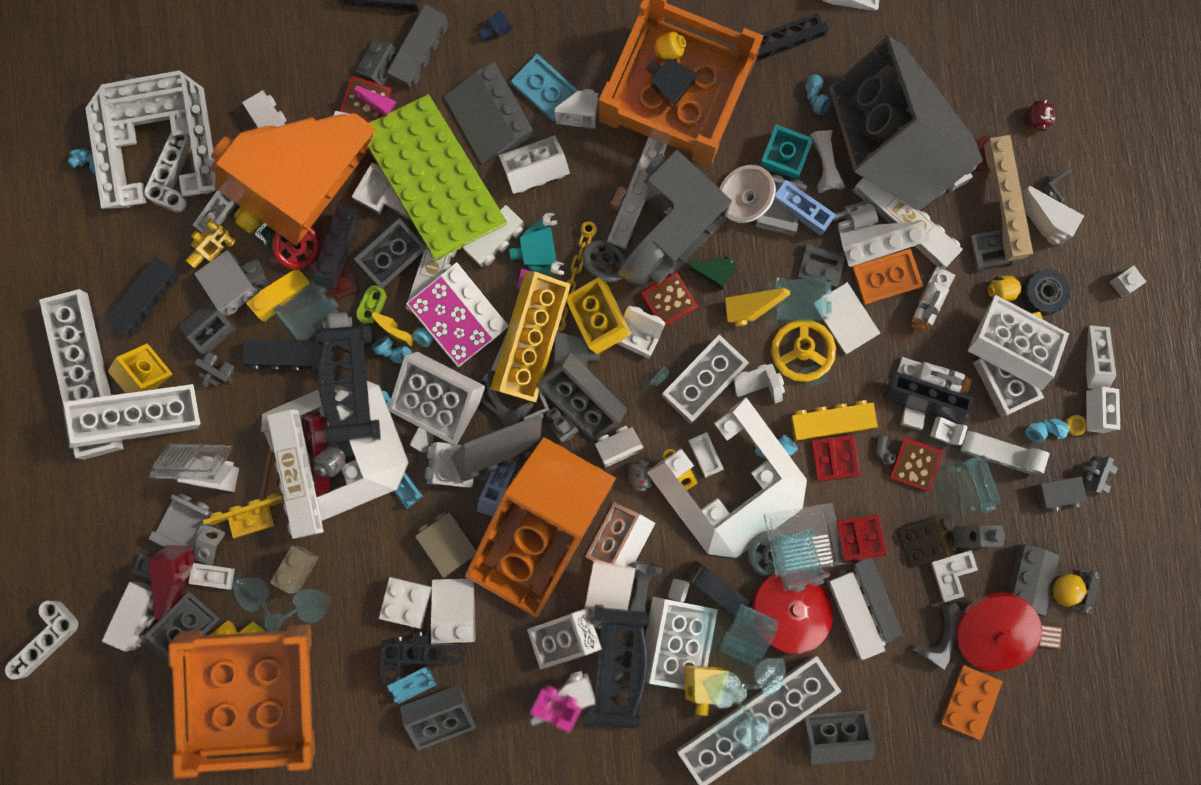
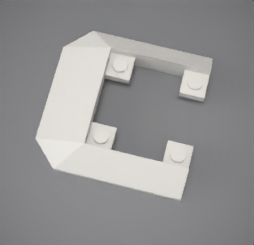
M181 71L102 84L86 107V115L102 209L130 208V206L146 204L143 183L129 185L126 183L121 147L137 144L135 125L169 119L172 136L190 135L195 173L179 176L182 196L209 194L217 190L215 189V172L210 170L215 160L211 158L213 145L204 88Z
M367 381L370 419H379L381 440L372 441V438L349 440L356 460L345 464V467L342 469L347 483L346 486L317 497L321 521L397 490L409 463L380 386ZM336 386L334 389L337 393L335 396L337 401H342L353 393L342 386ZM319 389L262 414L261 432L265 433L271 451L272 436L267 428V415L292 409L299 410L300 420L303 419L304 414L320 412L322 416H325L320 401ZM339 405L336 408L337 412H339L337 415L339 421H343L355 413V411L343 405Z
M744 398L732 407L727 414L714 423L726 440H729L744 429L766 459L764 463L750 472L762 490L730 514L718 498L700 509L677 479L694 466L681 448L647 471V474L707 554L737 558L749 549L752 540L764 531L776 529L803 508L807 479L747 398Z

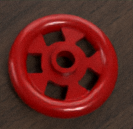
M312 227L299 242V249H295L293 243L288 240L286 244L282 242L281 238L283 236L275 232L272 239V251L276 260L284 267L292 270L305 269L311 266L318 258L321 244L318 234ZM306 241H312V250L306 249ZM285 248L291 254L288 258H285L281 252ZM304 253L306 259L298 262L296 256Z

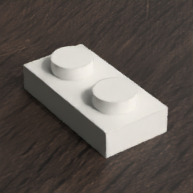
M193 563L189 584L232 589L235 569Z

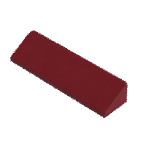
M304 414V439L316 497H320L330 492L329 477L321 476L316 472L314 459L321 451L328 447V441H325L324 428H328V422L325 416Z

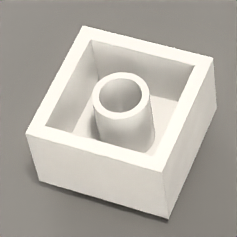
M390 577L379 619L423 628L432 587Z

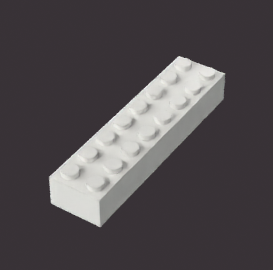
M78 289L40 299L62 402L111 396L88 294ZM122 440L73 447L75 458L83 460L124 449Z
M813 655L676 750L698 784L708 785L838 695L841 690L820 659Z

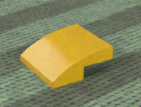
M375 312L372 313V317L386 333L397 341L412 347L414 341L412 336L407 332L397 329L398 325L392 318Z

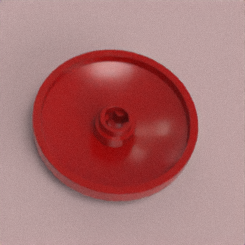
M783 570L770 575L756 590L752 603V617L758 634L770 647L786 654H800L815 649L825 640L832 626L833 607L827 590L814 576L800 570Z
M992 593L978 598L963 611L956 627V640L963 656L972 665L987 671H1004L1019 666L1035 652L1041 639L1042 627L1038 614L1028 601L1011 593Z

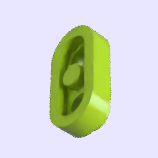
M378 285L370 286L366 290L357 309V318L361 323L370 322V324H373L375 319L372 317V313L380 314L387 295L385 290L381 289ZM376 293L380 294V298L378 300L373 299V296ZM371 312V317L365 318V313Z

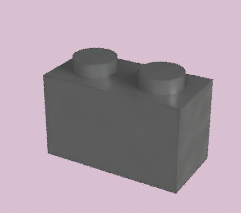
M1082 477L1036 485L1040 509L1047 508L1048 512L1061 510L1060 506L1068 505V509L1080 507V502L1087 501Z

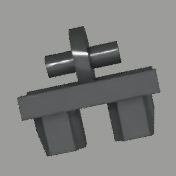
M209 351L201 360L197 358L195 361L196 365L209 372L208 374L204 372L199 374V377L204 379L202 385L206 388L211 384L217 387L219 381L215 377L231 384L234 380L231 376L235 367L224 361L219 370L214 368V365L219 357Z
M553 407L550 411L546 412V416L549 419L546 421L547 425L562 443L571 440L575 433L579 431L562 410L559 412L556 407Z
M1096 456L1095 460H1092L1090 467L1083 466L1082 471L1087 473L1085 491L1100 494L1109 493L1111 484L1106 482L1107 476H1114L1118 470V466L1113 463L1114 459Z

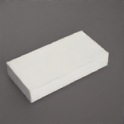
M707 432L688 440L704 478L724 470Z

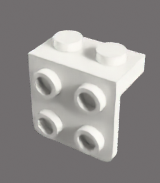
M628 306L624 319L632 335L616 344L650 359L661 336L665 322L658 316H651L643 312L639 307Z
M773 364L761 365L756 370L750 372H741L734 378L735 391L738 397L768 387L775 404L783 401L782 393H785L784 381L781 374L776 373Z
M441 442L431 443V447L429 446L427 451V458L430 459L429 467H426L425 470L427 484L467 488L473 486L474 478L468 480L467 477L460 479L451 457L462 445Z

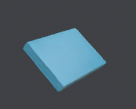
M538 54L510 81V84L553 123L556 121L555 108L578 91Z

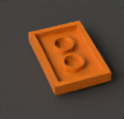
M911 249L852 266L864 305L923 287Z
M962 665L940 724L981 740L1003 681Z

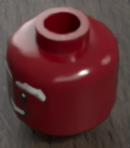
M1035 101L1028 108V125L1035 127V131H1046L1047 127L1054 124L1055 107L1050 104V101Z

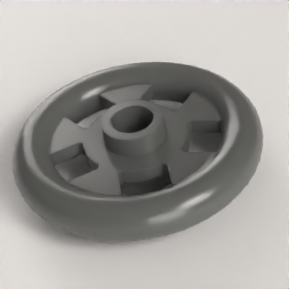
M603 240L593 241L584 248L582 254L585 268L595 278L600 277L605 282H615L622 279L618 276V272L627 258L616 245ZM598 248L605 249L606 251L599 252ZM590 255L596 256L595 261L590 259ZM614 255L618 258L619 261L615 262ZM598 266L600 269L604 270L605 272L603 273V272L599 271L596 267ZM613 267L618 270L616 273L611 271Z
M764 531L757 535L749 546V564L752 570L763 578H768L774 573L793 567H782L775 571L773 565L781 562L782 566L796 562L782 563V560L793 559L796 556L781 558L783 554H780L782 550L779 549V547L795 545L794 543L780 546L779 544H770L771 538L779 539V543L792 541L787 534L781 531ZM760 544H763L765 547L760 554L757 552V548ZM770 551L775 552V555L772 558L768 556ZM790 552L788 555L796 554L797 552ZM761 559L768 564L764 569L758 564Z

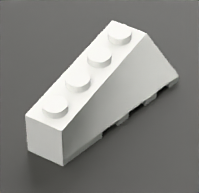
M923 221L871 225L858 229H853L852 227L839 229L849 267L929 241Z

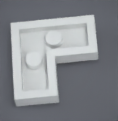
M972 550L931 562L942 601L947 602L964 597L958 576L978 570Z

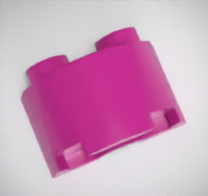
M547 685L545 689H542L530 714L570 732L581 711V707L576 705L578 700L567 694L564 698L557 694L558 690Z

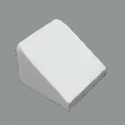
M905 407L900 425L922 430L925 413Z
M419 427L410 446L423 453H427L434 435Z
M676 578L673 579L668 597L684 602L689 582Z

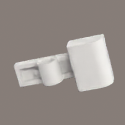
M371 163L352 198L379 215L386 205L401 216L410 219L379 166Z

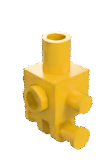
M209 218L204 224L211 229L209 233L203 230L201 234L195 231L191 235L194 241L190 245L195 248V251L185 261L193 268H196L204 258L211 262L214 258L222 254L221 250L224 248L221 245L223 241L228 247L232 246L235 242V239L228 235L229 232L226 229L222 230L223 226L216 224L212 218Z

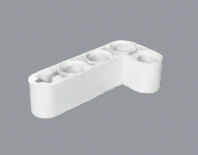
M172 132L170 133L145 188V195L150 201L177 213L182 212L187 205L186 199L179 192L173 190V187L191 150L190 135L174 137ZM177 154V158L174 161H170V157ZM165 172L169 173L166 179H161ZM160 190L159 196L153 198L154 192ZM178 197V203L171 205L172 200Z
M966 431L961 447V452L1031 475L1044 474L1049 453L1034 448L1025 449L971 431Z
M45 601L39 606V615L48 626L6 665L5 673L10 679H20L29 676L78 629L77 619L60 601ZM51 605H53L55 608V612L53 615H50L49 613V607ZM64 620L69 623L66 631L62 627ZM48 635H51L53 637V643L51 645L47 643ZM33 649L37 652L35 660L31 656Z

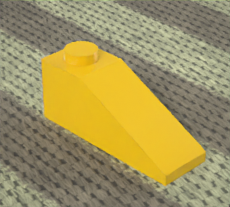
M293 270L261 290L246 304L259 319L266 322L311 283L300 270Z
M780 288L726 297L727 320L735 324V326H746L747 322L756 320L788 297L790 291Z

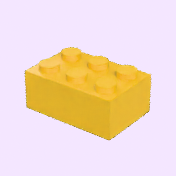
M600 277L567 296L568 306L588 348L596 354L632 335L608 284Z

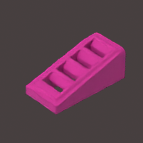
M358 85L354 88V95L381 116H387L396 106V101Z

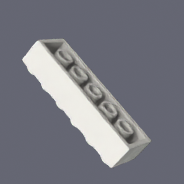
M193 384L63 402L69 448L194 430L200 426Z

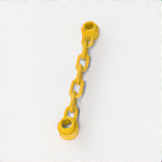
M591 221L584 222L581 226V237L579 240L581 249L579 254L574 257L571 265L572 277L566 282L570 283L571 286L573 285L571 293L576 289L575 276L581 272L583 267V250L597 233V227ZM587 226H591L592 231L587 232L585 231V228ZM583 238L588 239L587 244L585 242L582 243ZM577 258L578 261L581 260L579 269L577 267L574 268ZM567 301L563 311L565 310L564 316H561L560 319L562 325L557 329L559 333L566 329Z

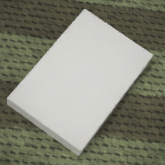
M848 282L812 304L845 355L880 334Z

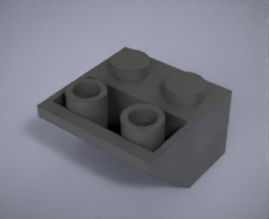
M211 299L179 325L187 339L203 355L208 351L214 350L237 330L228 318L217 310Z

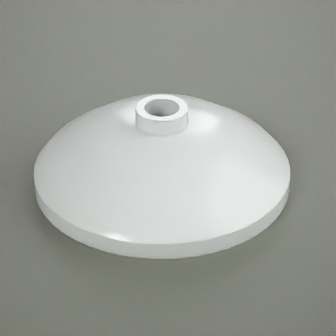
M746 165L735 169L724 179L720 190L732 200L727 218L738 223L751 222L761 217L770 208L776 189L774 179L767 170L757 165Z

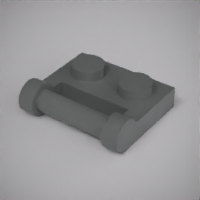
M1002 229L975 234L969 237L977 272L983 271L984 268L1018 263V260L1006 262L1005 256L983 260L982 255L1004 250Z
M807 243L798 279L837 288L846 257L845 252L840 251V253L817 248L813 244ZM810 254L836 260V266L810 260Z

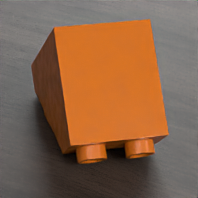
M354 113L350 115L339 114L317 121L311 117L278 127L264 126L242 132L234 141L225 136L211 154V158L215 160L210 170L215 172V189L297 246L367 154L376 128Z
M543 437L504 493L465 577L537 618L616 478L604 472L598 466L592 465L569 452L563 446L557 445Z

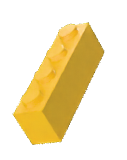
M867 400L855 402V406L847 407V403L835 405V409L827 410V407L815 408V412L807 413V410L795 411V415L790 417L794 441L871 430L878 427L874 403H867Z

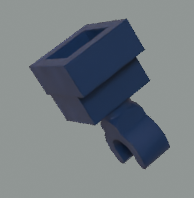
M499 10L488 19L492 26L481 30L478 34L485 43L496 32L500 37L514 29L502 11Z

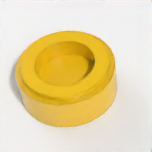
M1073 415L1065 422L1070 429L1068 433L1072 436L1081 435L1087 429V421L1080 415Z

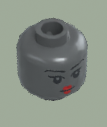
M328 446L315 457V470L321 476L334 477L345 467L346 456L338 447Z
M639 459L637 463H632L629 466L627 482L631 485L632 489L647 491V488L653 486L654 482L647 474V471L653 467L649 461Z

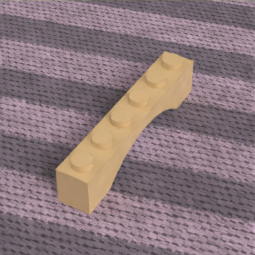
M1007 135L990 138L984 144L987 165L994 177L1000 200L1003 230L1002 243L1006 262L1026 259L1033 254L1011 137Z

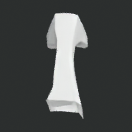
M833 130L815 131L810 134V137L813 138L812 144L820 154L824 170L817 186L818 193L829 189L845 188L844 182L834 163L831 143Z

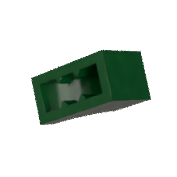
M719 255L716 260L710 262H702L693 258L688 269L723 290L735 271L736 265H734V261L729 257H721Z

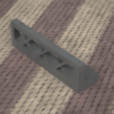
M873 559L860 560L851 564L855 575H858L861 581V590L868 598L869 610L877 620L878 625L876 627L879 634L883 635L885 643L891 642L894 638L903 635Z

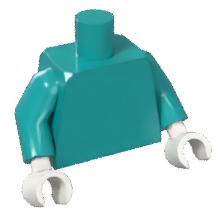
M546 213L543 219L534 223L523 233V236L520 237L521 247L509 249L511 261L523 259L526 269L546 276L564 274V271L558 270L564 263L556 261L551 227H548L549 225L554 226L557 224V221H550L551 216L555 215L554 213Z

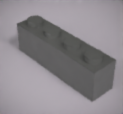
M424 5L387 72L390 80L410 90L413 85L418 83L422 68L427 67L431 52L435 51L439 45L438 39L448 29L449 23L445 14Z

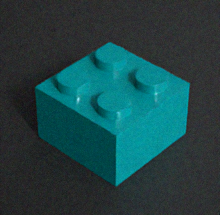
M776 124L760 167L785 178L797 180L813 138Z

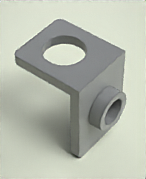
M541 389L539 390V395L545 409L524 417V421L538 415L544 419L546 412L550 411Z
M207 525L196 539L194 560L207 565H213L216 547L225 536V532ZM215 533L218 537L210 539L206 534Z

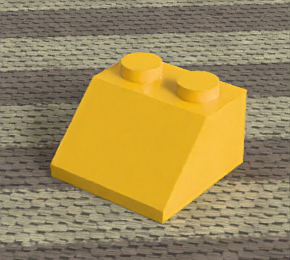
M148 343L116 357L108 370L125 393L155 390L172 376V372Z

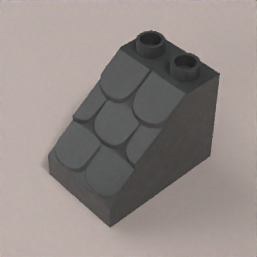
M889 35L829 87L854 172L918 210L923 209L934 199L940 198L950 186L964 175L973 172L977 165L983 161L973 134L953 111L938 88L927 77L906 47Z

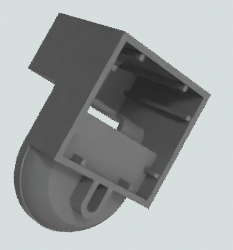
M678 150L669 158L660 153L645 170L648 174L644 180V183L647 185L646 201L664 219L638 245L619 270L618 276L630 283L644 284L651 279L655 284L659 285L667 276L674 275L723 224L729 212L732 200Z

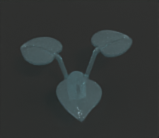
M248 577L234 581V594L243 609L249 612H256L261 605L263 606L264 616L266 617L264 626L269 632H277L282 627L284 620L298 612V616L303 622L315 623L322 619L331 602V598L323 591L304 589L299 591L293 598V603L296 606L295 609L283 616L277 612L270 614L264 602L269 597L270 590L268 584L263 579Z
M768 658L756 666L754 678L758 682L757 685L743 684L741 686L738 676L730 672L715 674L702 681L711 702L715 706L726 708L735 701L736 705L748 715L749 719H744L739 723L737 732L740 743L750 753L756 752L767 740L769 724L762 716L753 718V715L742 704V701L747 697V689H759L761 687L763 692L769 695L781 688L786 676V667L782 658Z

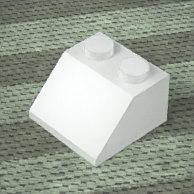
M590 89L575 92L555 108L556 124L595 129L598 93Z
M627 426L616 430V435L609 437L607 434L597 439L598 443L595 444V447L605 468L643 450V446L633 427L628 429Z

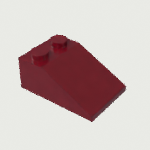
M167 545L149 559L155 620H159L170 611L180 599L194 563V554L192 553L191 546Z

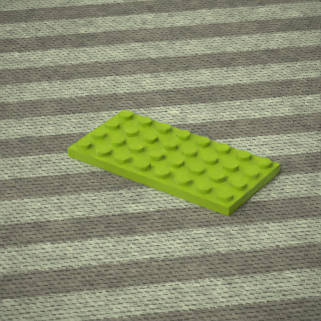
M429 94L389 113L387 116H382L369 123L376 129L368 149L435 261L507 225L506 219Z

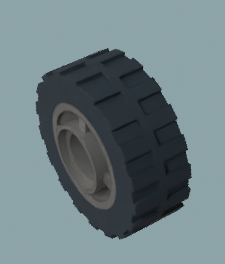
M1040 270L1028 277L1022 286V299L1026 307L1033 313L1040 312L1041 315L1045 316L1062 310L1069 302L1068 299L1071 296L1068 280L1064 278L1062 273L1060 274L1056 270ZM1043 288L1048 290L1049 297L1044 295Z

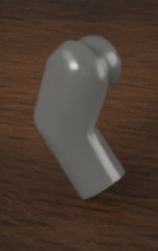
M878 435L875 450L876 456L885 465L893 464L896 457L886 448L888 437Z

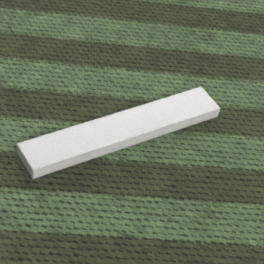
M648 137L607 242L626 250L646 200L647 185L644 183V180L648 174L645 170L660 153L664 155L667 144Z

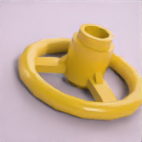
M799 319L788 322L778 330L772 341L771 355L774 365L784 376L794 381L808 382L819 379L830 370L835 361L836 345L833 336L823 325L813 320ZM800 327V337L796 339L793 350L780 357V343L784 335L792 329ZM808 328L819 332L826 340L828 347L827 359L814 351L815 343L808 336ZM796 358L800 360L810 358L821 367L815 372L802 374L788 369L785 364Z

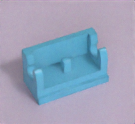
M404 472L399 487L394 492L408 509L424 496L407 473Z
M427 666L387 687L393 693L394 701L401 703L437 684Z

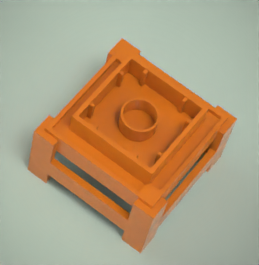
M642 0L639 15L612 77L606 83L600 96L599 122L618 129L619 125L692 154V160L711 167L746 79L749 77L757 59L763 35L746 28L743 29L741 34L666 3V0ZM664 17L738 47V50H732L664 22ZM671 31L683 36L686 42L684 54L674 59V61L698 74L694 84L673 109L651 88L650 83L654 75L646 70L652 60H655L661 66L666 62L657 57L654 45L658 37ZM641 33V36H640V38H639V41H638V43H637V45H636V47H635V50H634V52H633V54H632V57H631V59H630V61H629V63H628V66H627V68H626V70H625V73H624V75H623V77H622V80H621V82H620V84H619V86H618V89H617V91H616V93H615V96H614V98L612 99V96H613V94H614V92H615V89H616V87H617V85H618V82H619V80H620V78H621V76H622V73H623V71H624V69H625V66H626V64H627V62H628V60H629V57H630V55H631V53H632V50H633V48H634V46H635V43H636V41H637V39H638V37H639V34Z
M311 624L291 625L287 631L221 635H202V630L179 632L169 644L170 666H173L176 733V752L173 755L174 778L197 777L199 772L279 766H288V771L311 769L315 753L314 730H312L309 655L311 648ZM184 656H185V666H186V693H187L188 738H186V725H185V697H184V670H183V658H184ZM292 750L291 754L206 759L209 755Z

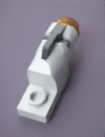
M938 266L934 269L918 302L919 305L912 319V328L922 333H926L927 330L931 329L949 292V287L955 277L954 274Z
M904 357L901 358L897 369L899 373L965 395L968 393L972 381L965 374Z

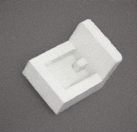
M936 417L930 436L947 444L962 445L967 426L955 424L942 417Z

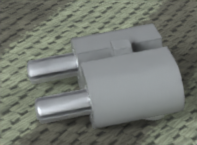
M868 200L845 206L843 208L844 211L836 213L833 219L837 221L846 218V221L838 223L839 229L850 226L853 229H858L878 223L876 210Z

